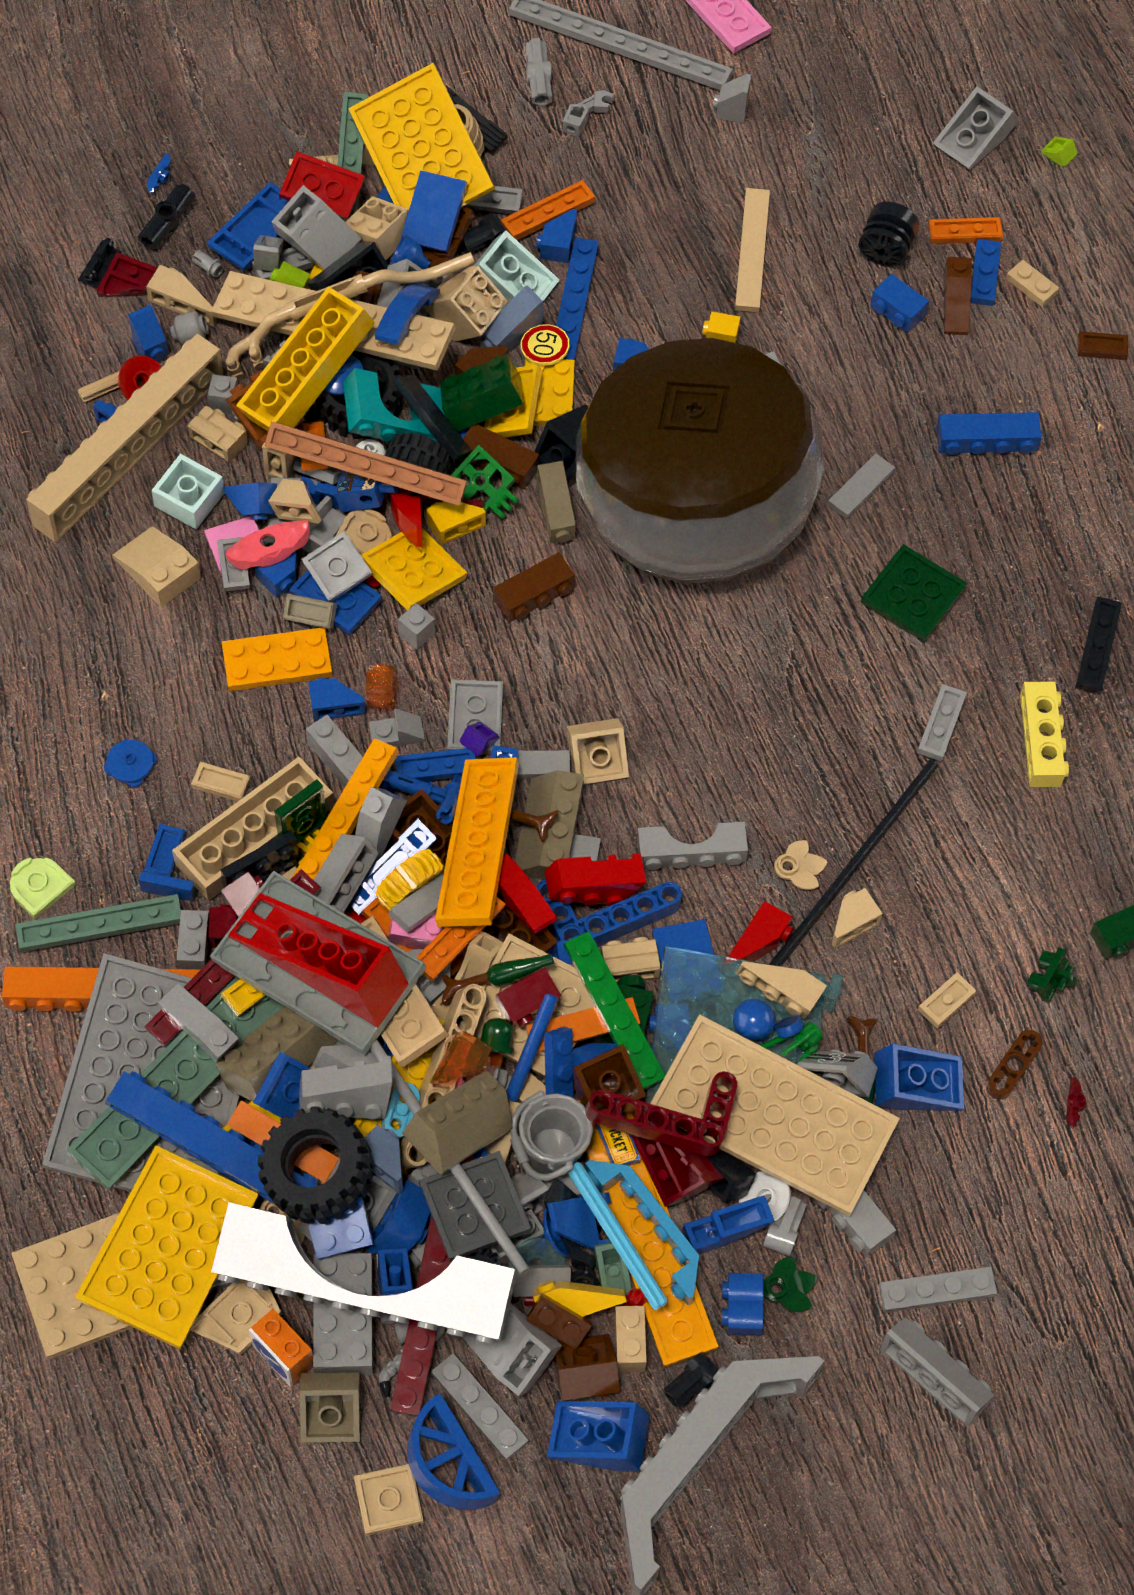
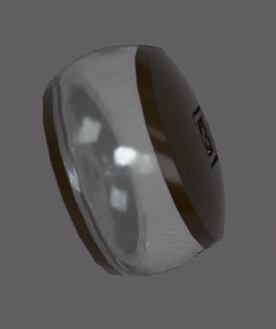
M715 338L669 341L631 356L600 383L581 421L576 437V489L581 503L608 547L645 574L684 584L730 581L768 565L801 534L824 479L825 465L819 419L788 370L752 346Z

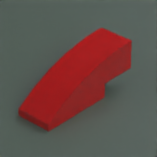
M399 488L397 493H390V506L394 521L410 542L416 547H422L420 496H410L409 490Z
M505 854L503 856L497 891L503 896L505 904L536 934L557 921V917L527 875L508 854Z

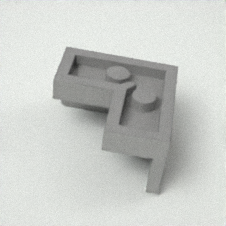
M326 496L316 507L321 518L320 523L309 522V538L306 545L302 547L308 553L313 552L334 538L346 517L332 508V498Z

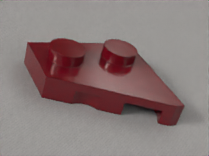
M116 252L96 290L99 297L147 294L146 286L158 267Z

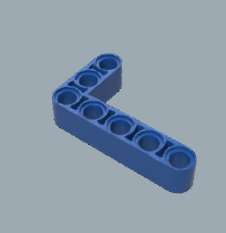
M546 879L537 885L541 895L548 893ZM665 882L577 920L569 903L564 904L561 901L543 898L555 915L566 917L565 920H557L548 925L551 934L557 941L580 936L589 931L592 938L596 939L597 946H601L675 914L680 908L682 891L676 883ZM672 896L675 898V900L666 901L663 899V897ZM647 906L651 910L644 912L641 911L639 907ZM621 916L626 918V921L618 922L614 918ZM592 927H599L602 931L594 933L590 929Z

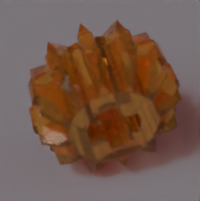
M386 664L370 665L366 678V702L369 706L378 708L392 706L396 691L394 667Z

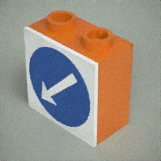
M273 1308L249 1329L252 1346L290 1387L300 1380L301 1373H308L313 1368L312 1349Z

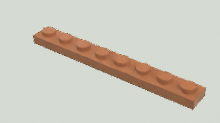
M271 422L264 445L268 448L459 506L462 503L468 482L464 479L276 422Z

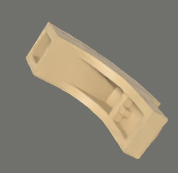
M481 931L469 943L464 961L455 979L462 980L486 973L504 942ZM467 992L466 1000L469 1004L472 1002L473 996ZM442 994L431 1008L437 1017L445 1021L452 1000L447 1005H443Z

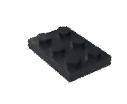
M290 830L220 869L223 888L247 872H250L255 877L259 875L265 883L273 871L277 873L287 872L296 866L299 862L297 838Z

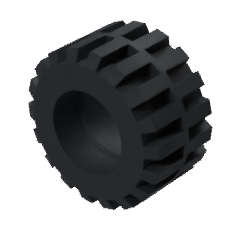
M408 432L405 434L399 433L397 436L394 435L385 456L444 474L447 473L451 461L450 455L444 447L440 446L441 444L427 436Z

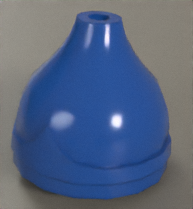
M407 235L402 236L390 262L391 265L408 259L423 270L427 269L430 264L418 242Z

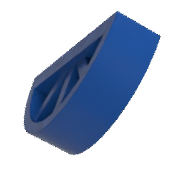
M441 1393L434 1396L419 1412L409 1434L407 1458L413 1477L425 1493L448 1507L475 1510L494 1504L500 1495V1491ZM430 1416L438 1430L422 1426V1424ZM419 1436L447 1444L450 1450L424 1462L419 1446ZM456 1459L459 1466L454 1486L451 1488L439 1481L430 1471ZM465 1477L475 1492L462 1491Z

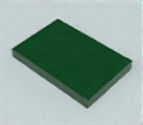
M318 779L274 810L278 837L291 830L297 838L298 844L324 824L327 819L323 785Z

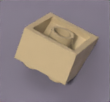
M618 718L566 726L574 773L584 774L583 784L629 777L624 728Z

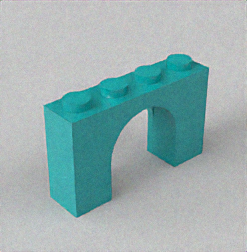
M354 368L344 379L343 387L349 432L382 439L383 441H391L394 435L397 436L399 433H417L438 442L411 406V421L399 419L386 409L380 398L377 373ZM421 384L442 411L441 388Z

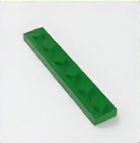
M588 931L565 942L564 948L616 1047L624 1044L643 1089L645 1090L662 1082L665 1074L590 932Z

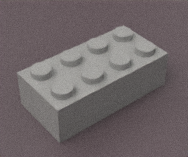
M372 1253L335 1254L317 1259L316 1254H314V1266L329 1280L351 1292L373 1296ZM325 1299L324 1304L314 1302V1373L360 1372V1376H373V1316L360 1313L361 1307L354 1305L352 1311L332 1307L333 1300Z

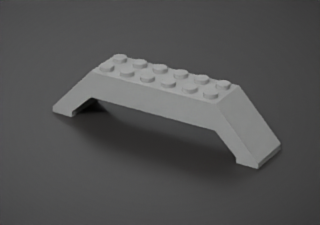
M821 1357L732 1361L727 1368L723 1365L713 1377L714 1382L710 1390L704 1388L695 1399L696 1405L692 1412L686 1410L676 1423L678 1427L675 1433L672 1435L668 1432L658 1445L660 1449L655 1457L649 1455L640 1467L641 1472L636 1480L631 1478L621 1490L623 1494L620 1497L622 1501L620 1514L632 1595H645L658 1577L660 1566L654 1561L652 1527L752 1403L760 1398L793 1394L802 1399L820 1375L824 1360Z

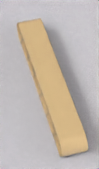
M471 984L456 991L443 1024L449 1036L436 1044L419 1090V1103L422 1108L429 1105L428 1097L430 1095L438 1100L455 1088L486 1002L485 990L480 985ZM467 992L471 993L474 998L473 1005L469 1004L466 1000ZM457 1018H461L464 1021V1030H460L457 1027ZM448 1043L452 1044L455 1048L454 1057L447 1051ZM439 1069L443 1070L446 1074L445 1082H441L438 1078ZM403 1136L400 1143L401 1166L410 1169L424 1165L427 1160ZM411 1147L417 1151L418 1158L416 1162L409 1157Z

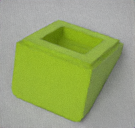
M1056 136L1041 150L1042 154L1062 167H1065L1078 154L1073 139Z

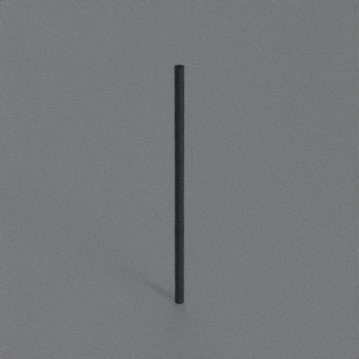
M930 759L769 965L782 966L938 767L936 761Z

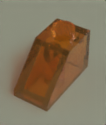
M465 1030L455 1034L429 1083L438 1085L485 1071L491 1061L489 1054L493 1048Z

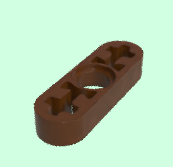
M1024 1030L1019 1034L988 1081L987 1091L991 1097L1003 1100L1014 1090L1040 1051L1042 1038L1038 1032ZM1033 1040V1046H1030L1026 1053L1023 1054L1021 1051L1025 1041ZM1012 1058L1018 1059L1022 1063V1069L1018 1071L1011 1070L1007 1065V1061ZM1005 1074L1009 1078L1004 1088L997 1090L995 1088L996 1083H1000Z

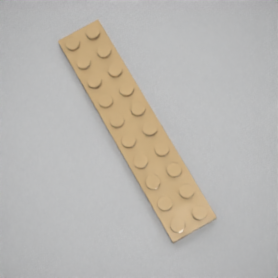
M230 271L211 313L216 318L258 327L263 318L269 313L286 307L287 302L316 291ZM350 299L363 307L375 322L354 351L438 371L456 330L454 323L415 314L408 323L409 332L398 345L375 339L376 330L387 308ZM304 317L296 320L290 318L277 323L271 331L291 335Z

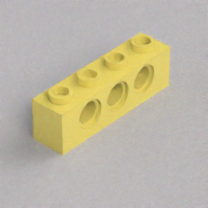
M1024 682L1020 698L1029 787H1061L1064 777H1068L1069 773L1068 761H1064L1063 753L1066 752V739L1061 738L1064 719L1062 714L1059 715L1058 707L1061 706V693L1056 691V682ZM1038 709H1043L1048 713H1042ZM1040 732H1046L1050 736H1044ZM1043 755L1050 756L1052 760L1044 758Z

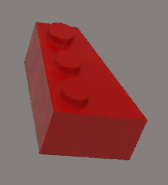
M633 853L631 859H616V855H607V860L592 861L591 856L556 859L544 871L549 900L561 901L564 904L580 902L589 906L604 904L609 907L628 899L646 883L641 853Z

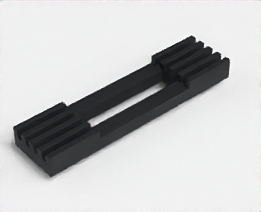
M445 85L453 103L467 108L476 121L483 126L481 133L483 135L484 148L493 154L508 138L507 133L491 120L485 118Z

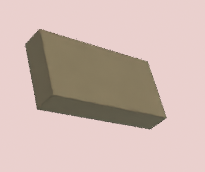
M287 594L283 619L333 629L337 603Z

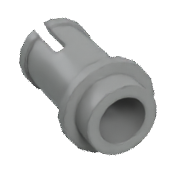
M203 250L196 251L194 256L198 260L192 258V262L205 270L209 277H219L224 270L222 262L219 259H213L204 253Z

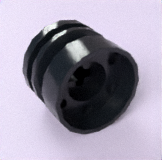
M885 201L877 203L872 208L867 224L859 238L858 246L860 252L868 260L881 266L895 267L901 265L907 258L911 243L914 241L919 228L917 216L912 210L902 204Z

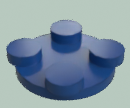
M123 740L110 749L104 765V771L108 776H112L117 781L127 783L131 788H138L142 785L143 779L149 775L153 766L156 765L157 757L146 744L137 740Z

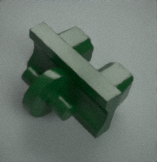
M1058 947L1056 953L1043 951L1038 963L1040 968L1046 970L1045 974L1032 972L1028 979L1029 989L1040 993L1041 999L1044 1002L1050 1003L1056 990L1063 992L1065 987L1073 988L1077 983V979L1073 975L1075 969L1069 966L1070 962L1065 957L1066 949Z

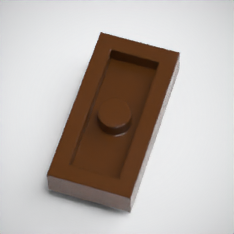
M541 1293L527 1315V1321L574 1349H577L592 1326L589 1320Z

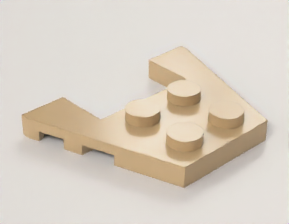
M240 1279L239 1284L232 1283L200 1315L198 1314L190 1331L241 1356L252 1345L249 1329L272 1308L280 1316L282 1312L269 1286L267 1291L246 1286L247 1280Z

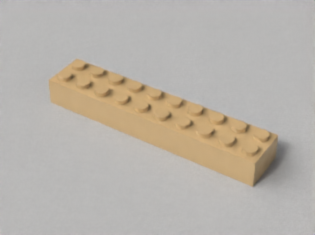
M197 333L191 340H187L183 344L180 351L174 356L169 357L165 365L158 372H154L141 388L133 392L131 398L124 405H120L107 421L99 425L97 431L90 438L84 439L80 447L64 459L62 465L56 471L50 472L45 481L29 493L26 501L33 527L56 543L208 394L212 374L224 376L220 349Z

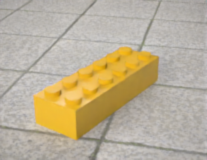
M328 286L236 406L249 420L266 431H269L271 422L295 428L375 324L374 320L363 307Z

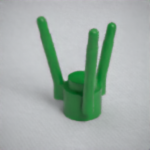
M808 1022L799 1033L793 1035L794 1042L784 1049L781 1054L786 1056L797 1047L801 1050L806 1049L799 1061L803 1060L818 1049L817 1043L823 1039L822 1032L814 1023ZM778 1036L760 1046L768 1049L791 1037L781 1038Z

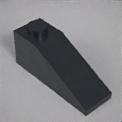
M681 1129L686 1135H688L687 1131ZM721 1149L712 1156H705L724 1177L708 1187V1189L724 1203L747 1196L756 1176V1173L742 1160Z

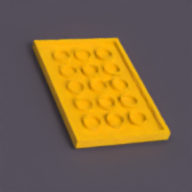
M434 63L348 108L394 204L407 208L409 211L420 170L466 181L468 185L461 207L495 190L490 176Z
M155 1145L77 1292L75 1300L180 1350L219 1275L211 1271L228 1202L253 1208L259 1194Z

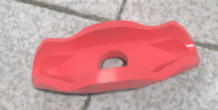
M307 520L283 522L255 531L227 549L225 556L233 566L241 570L256 566L266 567L279 563L288 558L295 550L306 545L310 534L309 522ZM270 536L275 539V543L272 546L265 547L261 545L262 539Z

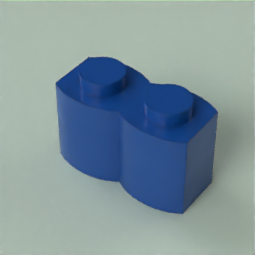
M728 1273V1281H722V1298H727V1309L722 1308V1326H727V1334L762 1335L763 1274Z

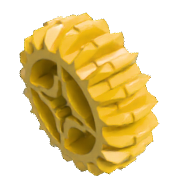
M430 849L420 850L393 869L381 881L375 895L383 907L390 911L391 908L442 874L444 866L439 857Z

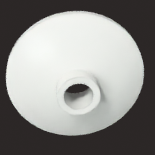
M763 1171L757 1172L747 1196L739 1198V1203L765 1195L767 1201L771 1197L768 1205L774 1220L777 1221L788 1208L791 1197L790 1186Z

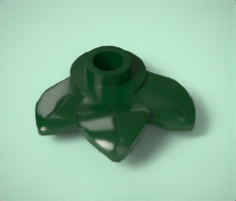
M794 1257L780 1259L774 1265L772 1275L768 1276L763 1282V1295L770 1302L781 1303L789 1311H807L811 1309L812 1305L806 1295L815 1286L817 1276L806 1271L796 1270ZM774 1285L779 1286L781 1292L774 1293L771 1287Z

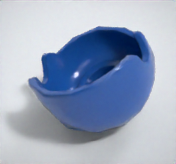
M748 999L735 1008L733 1025L735 1031L742 1035V1037L750 1041H765L774 1032L776 1023L772 1007L763 1000Z

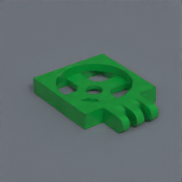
M480 445L472 451L451 475L461 479V475L464 472L470 478V484L465 489L463 498L471 499L478 491H484L490 497L485 502L484 510L486 513L492 509L503 519L506 515L499 508L503 506L509 512L513 508L506 500L510 498L515 504L520 501L509 490L516 479ZM476 460L489 461V464L483 470H476L470 463ZM497 470L502 475V485L498 490L490 483V477ZM479 476L485 478V483L481 486L476 484V478Z

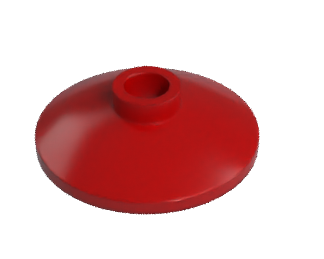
M135 356L128 359L121 366L118 375L119 387L125 398L129 400L136 389L141 388L154 372H158L162 368L161 365L147 356ZM137 378L142 380V386L137 385Z

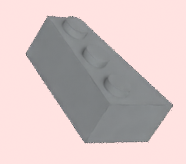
M391 1056L382 1057V1062L365 1064L364 1060L357 1061L355 1066L338 1069V1065L303 1070L299 1084V1110L304 1109L308 1113L311 1107H320L324 1113L329 1108L336 1110L339 1116L344 1114L348 1118L385 1119L392 1086Z

